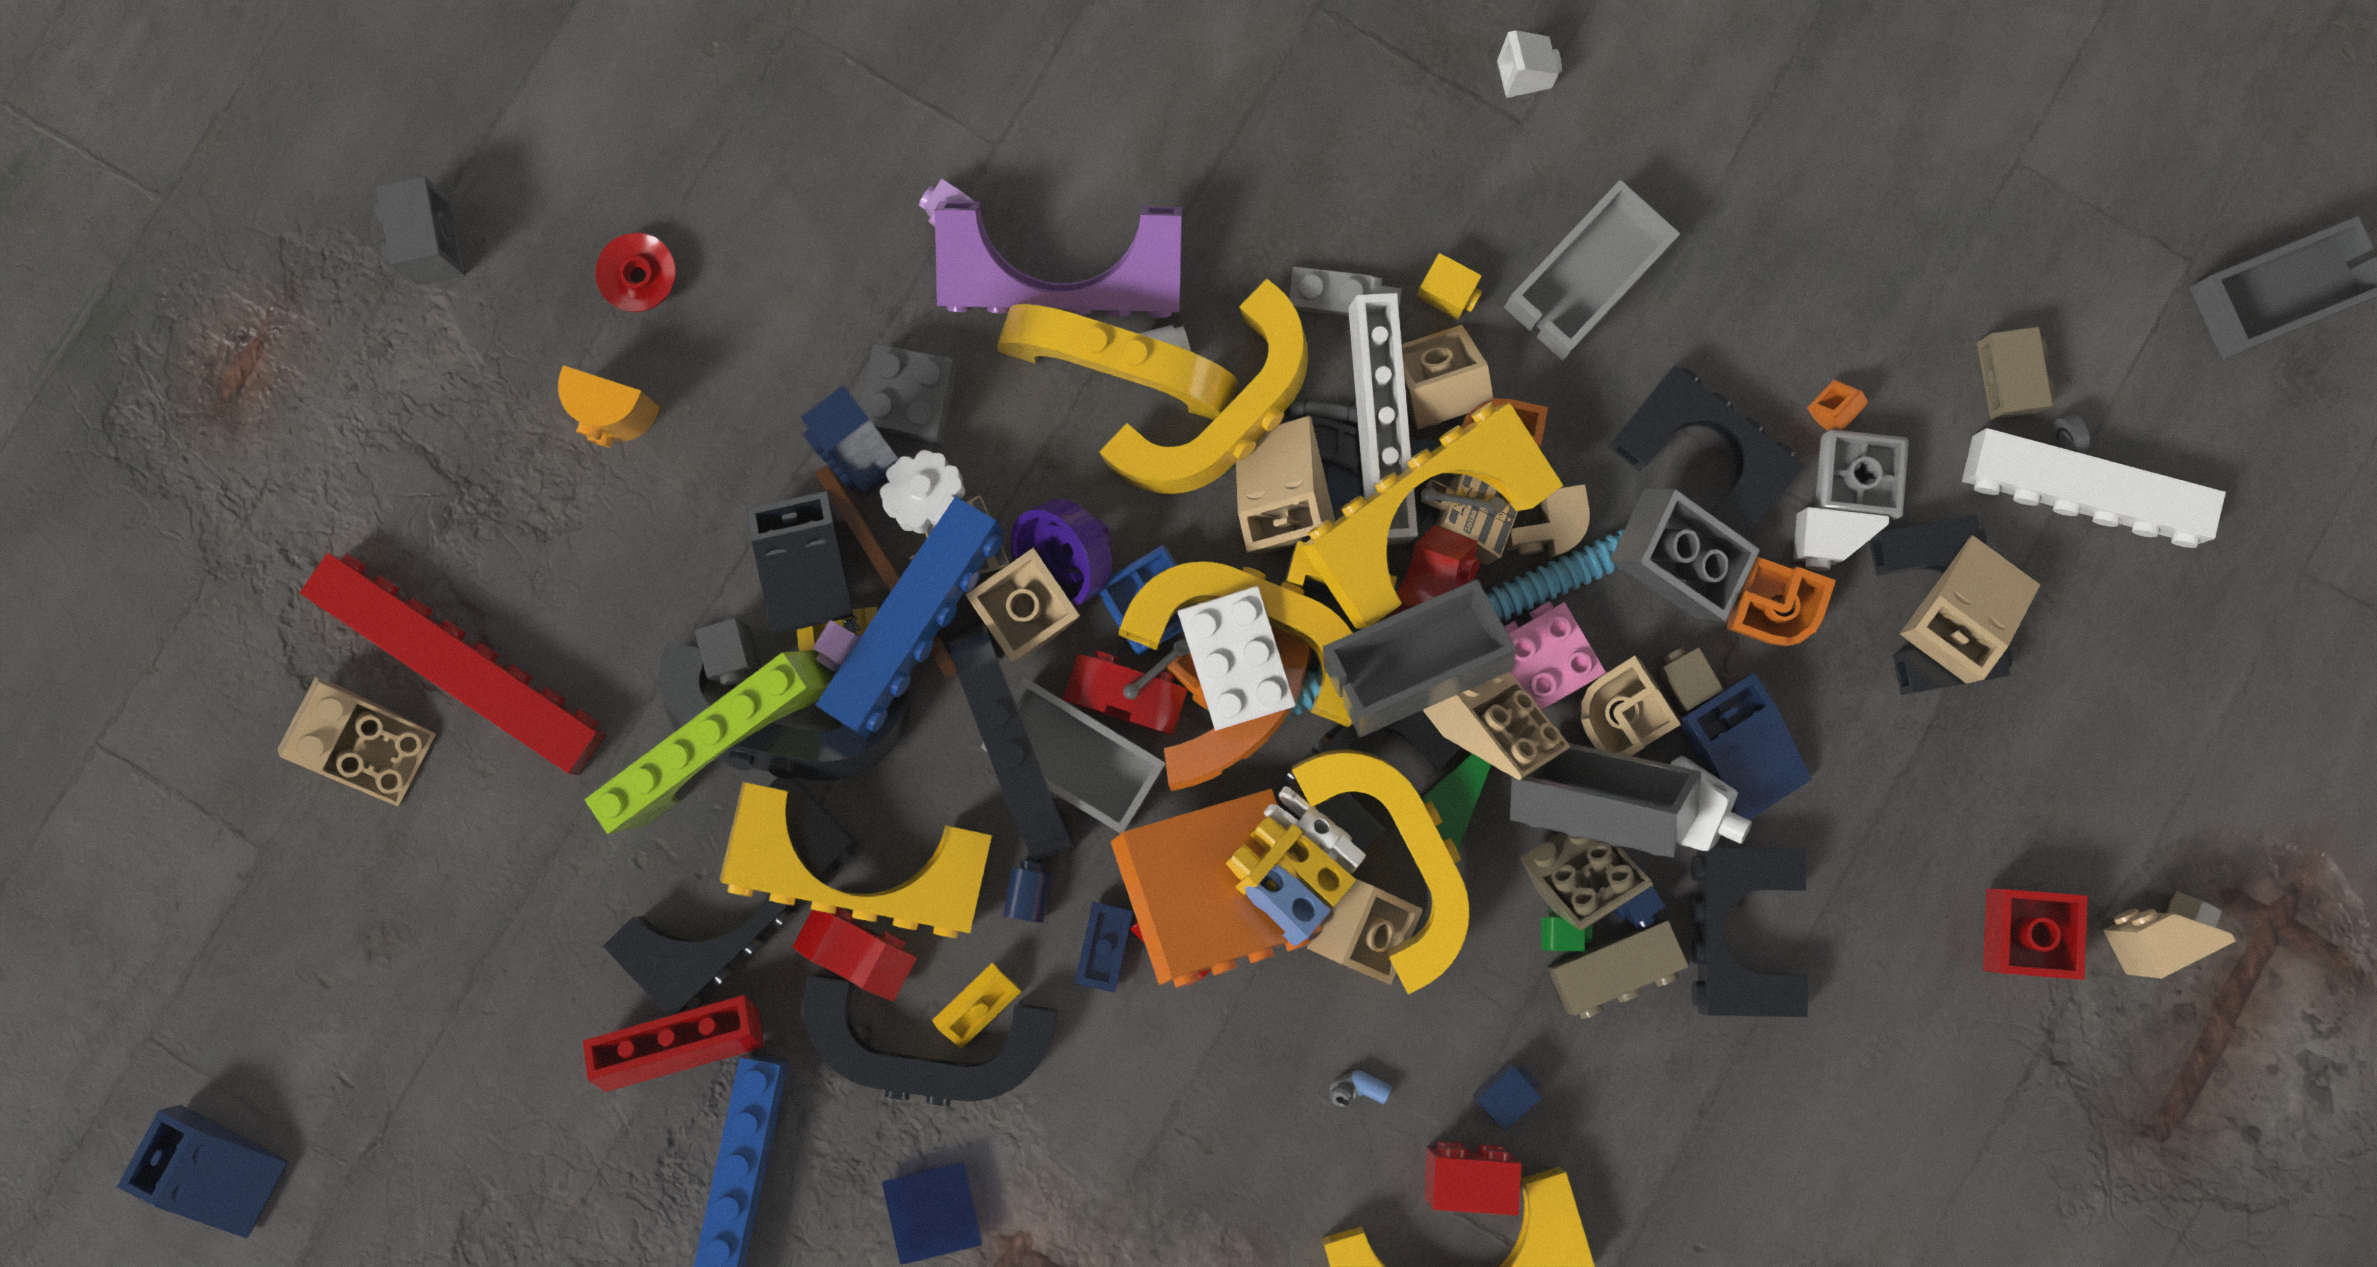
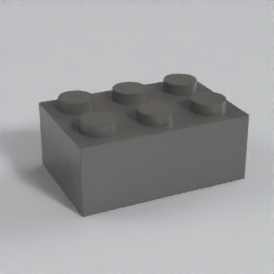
M1644 488L1610 561L1693 618L1726 622L1760 549L1676 489Z

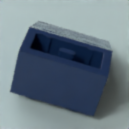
M1755 673L1739 678L1725 687L1722 692L1678 717L1681 722L1679 728L1707 771L1737 791L1738 795L1732 809L1735 814L1750 820L1811 781V777L1777 706Z
M177 1105L157 1111L117 1187L153 1207L248 1238L289 1161L183 1105Z

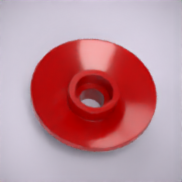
M644 233L624 234L613 239L601 251L595 267L596 284L602 296L614 307L627 312L648 311L660 305L671 293L676 280L675 261L669 249L657 238ZM637 271H645L646 276L643 281L638 283L633 281V276Z

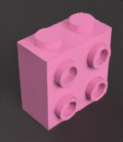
M1549 601L1529 613L1532 621L1521 627H1518L1514 621L1504 627L1516 648L1514 669L1510 672L1526 692L1531 695L1541 710L1606 673L1565 602L1553 607Z

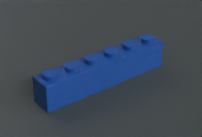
M954 497L815 704L816 706L866 739L871 732H876L883 725L888 714L886 711L887 707L895 696H901L907 689L911 680L909 674L918 661L923 662L928 657L934 646L933 638L941 626L946 627L952 621L957 611V602L964 592L968 593L974 588L980 577L979 569L987 557L992 558L1000 549L1003 542V537L1001 536L1004 531L995 519L960 498Z
M752 1053L739 1057L694 1267H745L789 1061Z

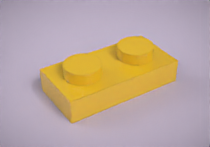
M991 963L932 1019V1022L941 1033L962 1049L1022 991L1014 981L994 963Z

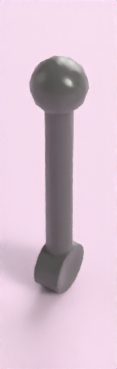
M1425 487L1421 492V498L1427 503L1439 500L1487 508L1491 514H1499L1505 508V502L1500 497L1483 500L1437 492L1433 487Z
M1180 639L1176 641L1172 652L1137 682L1127 684L1123 690L1124 696L1130 700L1137 698L1139 690L1178 656L1189 654L1190 649L1187 640Z

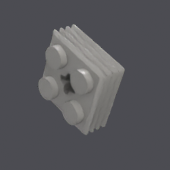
M1833 429L1824 433L1821 436L1815 508L1889 516V521L1902 517L1909 446L1908 438ZM1862 467V474L1869 476V480L1862 484L1859 482V478H1856L1854 475V471Z

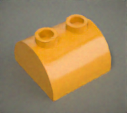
M564 365L562 367L558 380L560 401L567 413L579 422L576 432L588 437V441L611 448L613 441H629L641 436L656 420L660 406L641 390Z

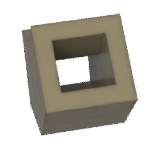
M2176 891L2172 896L2166 913L2177 914L2216 928L2222 910L2202 900Z

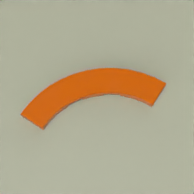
M1272 627L1296 703L1303 688L1302 683L1308 663H1310L1312 648L1302 639ZM1292 708L1215 731V728L1195 739L1164 748L1168 785L1171 792L1213 779L1222 774V770L1232 766L1240 759L1250 757L1278 730Z

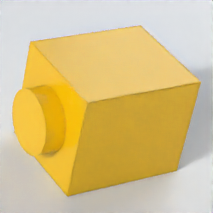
M1439 253L1421 284L1416 298L1458 320L1464 309L1472 312L1483 292L1476 288L1482 275Z

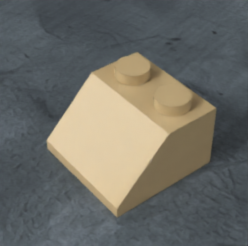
M1463 325L1402 344L1407 411L1417 429L1436 426L1442 421L1469 414L1476 406L1492 400L1493 392L1488 364Z
M1034 548L966 594V597L1011 663L1014 664L1021 663L1050 643L1080 617Z
M1356 879L1320 923L1322 930L1312 935L1311 944L1308 945L1307 949L1391 985L1396 975V970L1389 959L1387 950L1412 937L1423 909Z
M2137 908L2125 911L2113 918L2116 924L2103 930L2126 975L2159 979L2236 941L2232 933L2177 914L2156 913L2155 909L2145 912H2139Z

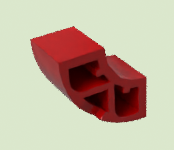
M1433 525L1414 546L1409 569L1400 588L1396 592L1402 604L1390 613V617L1473 581L1480 564L1479 559L1475 558L1478 541Z
M1096 651L1094 658L1077 654L1062 699L1063 701L1145 729L1173 736L1188 690L1172 683L1174 675L1161 671L1139 690L1137 698L1130 700L1123 694L1124 687L1129 683L1134 684L1145 673L1117 665L1119 658L1104 652Z
M837 907L835 914L812 909L792 947L810 961L835 972L861 989L894 1002L917 959L916 956L903 949L906 941L888 931H884L881 936L853 921V912L846 908Z

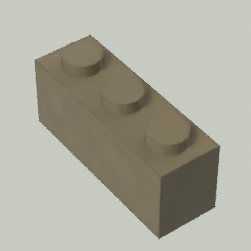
M1659 919L1642 930L1637 931L1636 929L1547 968L1566 1012L1573 1016L1579 1014L1581 1019H1585L1604 1011L1602 1004L1617 998L1619 1003L1626 1002L1642 994L1640 988L1655 982L1657 987L1679 979L1678 971L1688 968V964L1669 921Z

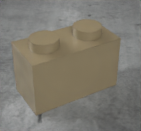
M2039 327L1990 333L1977 342L1990 420L2039 414L2053 406L2052 401L2055 396V387L2052 379L2047 375L2045 361L2048 357V348L2046 341L2040 336Z

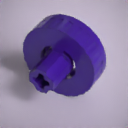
M1052 499L1023 513L1014 523L1010 536L1012 560L1015 561L1034 548L1074 607L1097 596L1109 583L1110 574L1112 573V556L1110 554L1112 538L1109 535L1108 526L1099 518L1094 519L1087 510L1080 507L1077 503L1066 499ZM1079 568L1082 573L1071 572L1068 569L1075 570Z

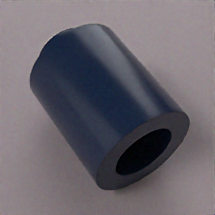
M1021 860L1020 868L1012 867L1004 917L1044 923L1052 874L1045 872L1046 864Z

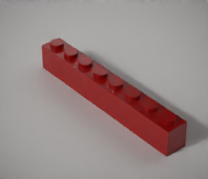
M327 552L299 592L301 595L566 773L580 775L607 735L597 728L600 723L599 720L582 709H579L575 714L563 706L567 700L565 697L547 686L541 691L532 685L530 681L533 676L514 664L508 669L496 661L500 654L481 642L474 646L463 639L467 633L465 630L447 619L441 624L430 616L433 609L420 600L412 597L408 602L399 596L397 592L400 587L381 575L374 579L363 572L367 565L348 553L340 557Z

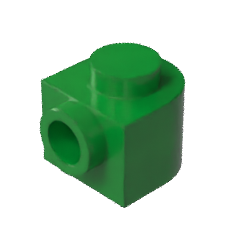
M1549 909V917H1541V951H1585V943H1591L1592 924L1580 931L1552 909Z

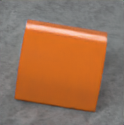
M1833 380L1807 409L1814 420L1827 431L1830 429L1843 431L1868 405V401L1863 391Z

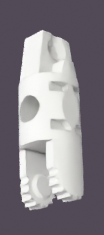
M1284 786L1279 793L1280 800L1301 819L1298 821L1290 813L1275 804L1269 805L1264 811V815L1271 817L1285 829L1295 824L1303 832L1302 835L1313 841L1350 875L1354 873L1366 855L1351 842L1352 837L1341 827L1339 828L1323 813L1316 810L1314 806L1311 807L1309 802L1295 791Z

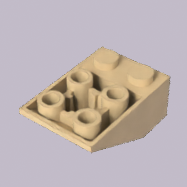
M1311 416L1280 424L1270 432L1265 431L1256 441V446L1252 453L1246 459L1236 462L1238 515L1248 553L1265 555L1294 547L1298 541L1306 543L1311 539L1308 532L1327 519L1331 523L1335 522Z
M1972 535L1899 634L1965 683L1984 680L2009 646L2040 584Z
M1507 672L1423 709L1424 713L1443 737L1517 780L1523 779L1571 747L1511 672Z
M315 676L277 750L279 756L283 759L399 807L436 733L352 691Z

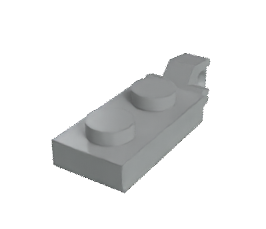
M1293 267L1289 300L1297 311L1349 316L1348 308L1356 295L1397 293L1399 309L1402 289L1381 286L1382 279L1372 277V275Z

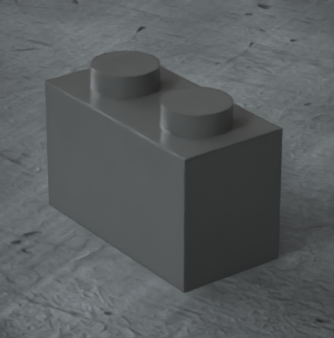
M734 618L695 629L707 678L717 681L721 685H729L730 688H735L762 668L753 632L749 625Z

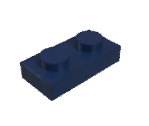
M1097 902L1092 903L1075 984L1110 992L1116 991L1133 910Z

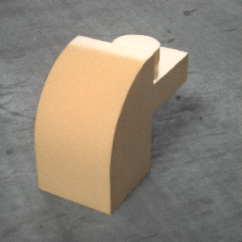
M1585 484L1559 488L1540 502L1543 524L1511 529L1506 542L1507 550L1518 549L1519 555H1528L1544 551L1543 545L1547 544L1549 560L1565 555L1574 548L1584 537L1590 521Z

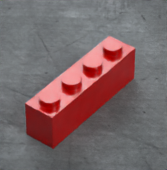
M744 995L582 1040L587 1079L604 1092L765 1048L759 1008Z

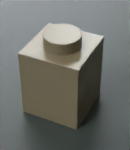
M1684 646L1662 657L1666 665L1655 670L1679 713L1692 709L1724 690L1699 647L1689 652L1686 651Z

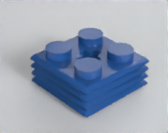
M1165 545L1159 546L1111 575L1109 583L1099 593L1119 628L1130 603L1140 589L1161 572L1178 566ZM1178 612L1167 624L1159 644L1183 630ZM1127 639L1137 656H1141L1152 649Z

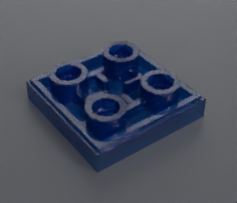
M965 1160L882 1181L900 1265L983 1244Z

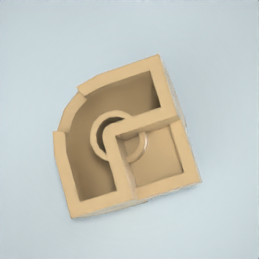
M1636 655L1599 677L1587 689L1581 703V722L1586 735L1595 749L1632 756L1645 748L1646 745L1681 725L1680 720L1660 691L1659 685Z

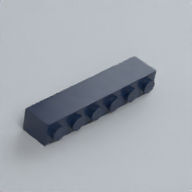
M843 385L800 417L808 427L802 433L804 438L851 491L858 487L866 496L888 479L886 471L899 460Z

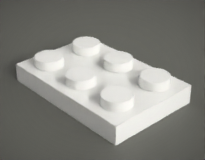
M1258 585L1177 611L1215 731L1295 707L1294 697Z

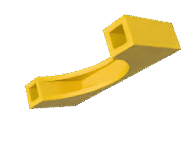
M1491 402L1481 407L1471 415L1474 422L1466 428L1462 429L1459 425L1449 430L1439 438L1442 443L1441 446L1431 453L1428 449L1417 453L1406 462L1410 467L1399 476L1395 472L1385 476L1374 485L1377 492L1367 499H1364L1362 495L1353 499L1341 509L1344 515L1334 523L1327 519L1308 532L1311 539L1301 547L1356 629H1363L1377 623L1402 604L1393 588L1388 572L1387 538L1390 525L1398 507L1405 497L1420 483L1443 473L1470 476L1485 482L1497 490L1511 504L1515 511L1534 508L1563 486L1510 402L1496 407Z
M742 782L720 876L722 883L729 884L727 892L752 897L754 890L771 893L770 901L787 905H794L796 898L812 901L810 909L832 914L836 913L837 907L852 909L853 918L876 922L878 915L894 918L893 926L917 930L918 923L934 926L933 934L950 938H957L959 931L971 932L992 835L945 825L943 835L935 852L928 862L910 879L881 892L868 894L848 893L836 890L820 882L798 859L790 842L786 827L785 809L788 791Z
M1557 1167L1521 1178L1524 1199L1522 1225L1513 1249L1499 1267H1595L1567 1173L1562 1168ZM1362 1226L1322 1238L1330 1267H1386L1370 1247Z

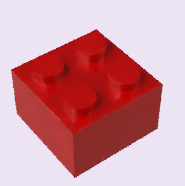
M1986 888L1983 971L2085 980L2088 896Z
M1438 1141L1437 1147H1427L1424 1198L1433 1210L1519 1216L1521 1163L1510 1151L1504 1150L1503 1145L1482 1143L1479 1144V1150H1468V1148L1463 1147L1461 1142Z

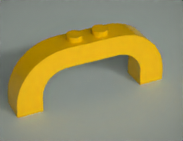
M1266 279L1239 306L1245 323L1263 337L1269 345L1268 357L1261 372L1197 438L1187 444L1176 447H1163L1153 444L1126 423L1099 451L1106 464L1125 481L1140 489L1161 494L1185 493L1199 489L1218 479L1238 460L1246 459L1254 450L1256 441L1265 431L1270 432L1280 424L1284 417V412L1295 400L1304 383L1308 367V345L1295 307L1289 298L1270 280Z
M1031 304L1011 306L997 344L999 353L1034 364L1037 363L1039 356L1058 358L1157 389L1183 401L1188 406L1189 413L1215 420L1235 399L1239 385L1237 378L1228 370L1191 351L1081 315Z
M1191 562L1169 568L1152 578L1140 589L1130 603L1119 628L1118 635L1157 650L1167 624L1179 609L1258 585L1271 627L1302 639L1314 650L1319 659L1322 673L1321 684L1310 712L1346 727L1352 724L1343 705V697L1339 698L1323 663V646L1352 634V631L1331 609L1318 601L1304 596L1305 591L1302 588L1286 582H1282L1281 586L1266 581L1264 573L1250 567H1243L1241 571L1215 562Z
M1357 750L1326 751L1293 765L1292 772L1311 807L1337 794L1356 791L1377 798L1389 810L1430 889L1432 906L1430 916L1424 927L1415 936L1388 949V956L1408 994L1433 982L1452 964L1462 948L1468 929L1469 902L1464 882L1455 863L1462 859L1452 839L1448 838L1443 841L1435 826L1443 822L1432 801L1430 800L1423 804L1412 783L1398 768L1370 753Z

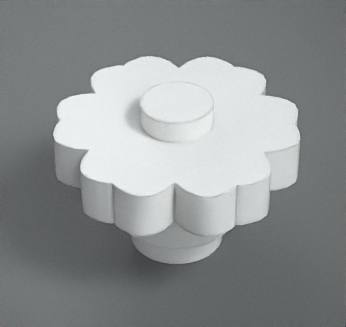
M927 450L920 451L914 460L908 456L900 457L886 471L889 483L880 489L883 508L892 518H896L903 530H913L916 533H925L931 524L936 526L954 497L956 496L961 499L965 495L962 476L957 467L949 465L943 454L932 453Z

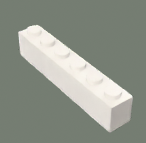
M1397 293L1356 295L1348 308L1364 499L1377 492L1374 485L1382 478L1393 472L1399 476L1410 468L1406 463L1411 458ZM1414 489L1405 497L1393 517L1388 533L1387 545L1409 544L1418 536Z
M1988 428L1973 435L1962 482L1975 485L1974 490L1980 493L1998 495L1999 492L2014 495L2013 500L2021 504L2038 505L2039 502L2054 506L2053 511L2058 514L2077 516L2078 513L2092 516V521L2099 525L2110 527L2118 526V524L2133 527L2132 532L2134 534L2145 537H2157L2158 534L2171 537V543L2188 548H2196L2200 543L2215 539L2226 493Z

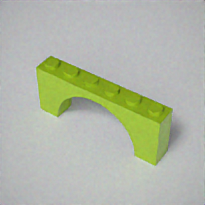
M817 651L782 652L584 799L607 835L650 824L679 802L675 796L679 788L715 758L768 724L797 710L807 708L816 702L834 677L828 667L815 660L818 656Z

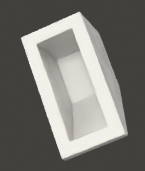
M1517 30L1508 32L1497 60L1506 98L1553 88L1559 75L1558 73L1562 72V62L1558 49L1552 50L1550 37Z
M1807 507L1797 513L1793 561L1806 562L1805 568L1810 570H1830L1831 565L1844 561L1889 525V516Z

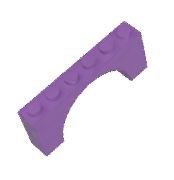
M939 201L935 208L937 306H947V310L951 312H967L971 310V307H987V311L991 313H1007L1013 305L1031 304L1055 309H1067V312L1077 315L1091 314V310H1107V313L1111 316L1131 315L1132 311H1148V315L1151 317H1169L1172 315V312H1179L1182 207L1142 206L1140 223L1135 238L1118 262L1103 273L1087 280L1073 283H1053L1022 273L1000 255L986 233L980 202Z

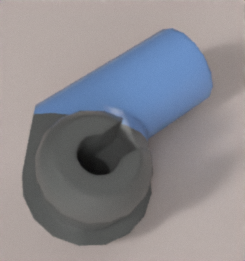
M1355 1070L1335 1079L1329 1089L1330 1100L1337 1107H1346L1350 1101L1365 1095L1384 1104L1391 1092L1392 1086L1361 1070Z

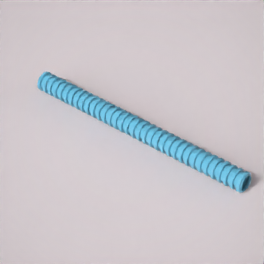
M1618 530L1615 537L1611 534L1607 535L1604 542L1599 539L1594 541L1593 547L1589 545L1583 546L1582 552L1574 550L1570 553V557L1563 555L1557 563L1552 560L1547 563L1548 567L1546 568L1539 566L1536 568L1535 573L1527 571L1524 574V578L1516 576L1511 584L1505 581L1500 589L1496 586L1492 587L1490 593L1486 594L1499 619L1508 621L1513 613L1519 616L1524 608L1530 611L1534 608L1535 603L1541 606L1545 603L1546 598L1554 600L1557 598V593L1565 595L1568 593V588L1576 590L1582 582L1587 585L1591 583V578L1593 577L1598 580L1603 577L1604 572L1611 574L1614 572L1615 567L1621 569L1611 562L1610 558L1624 530ZM1318 666V671L1314 673L1311 670L1306 671V676L1302 683V691L1295 703V707L1292 708L1286 717V721L1291 718L1290 714L1296 713V715L1302 714L1303 708L1307 707L1308 710H1311L1321 684V666Z

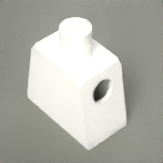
M1682 755L1672 761L1670 765L1701 771L1698 815L1681 845L1709 851L1717 844L1721 835L1742 844L1750 830L1752 821L1731 812L1738 795L1737 791Z

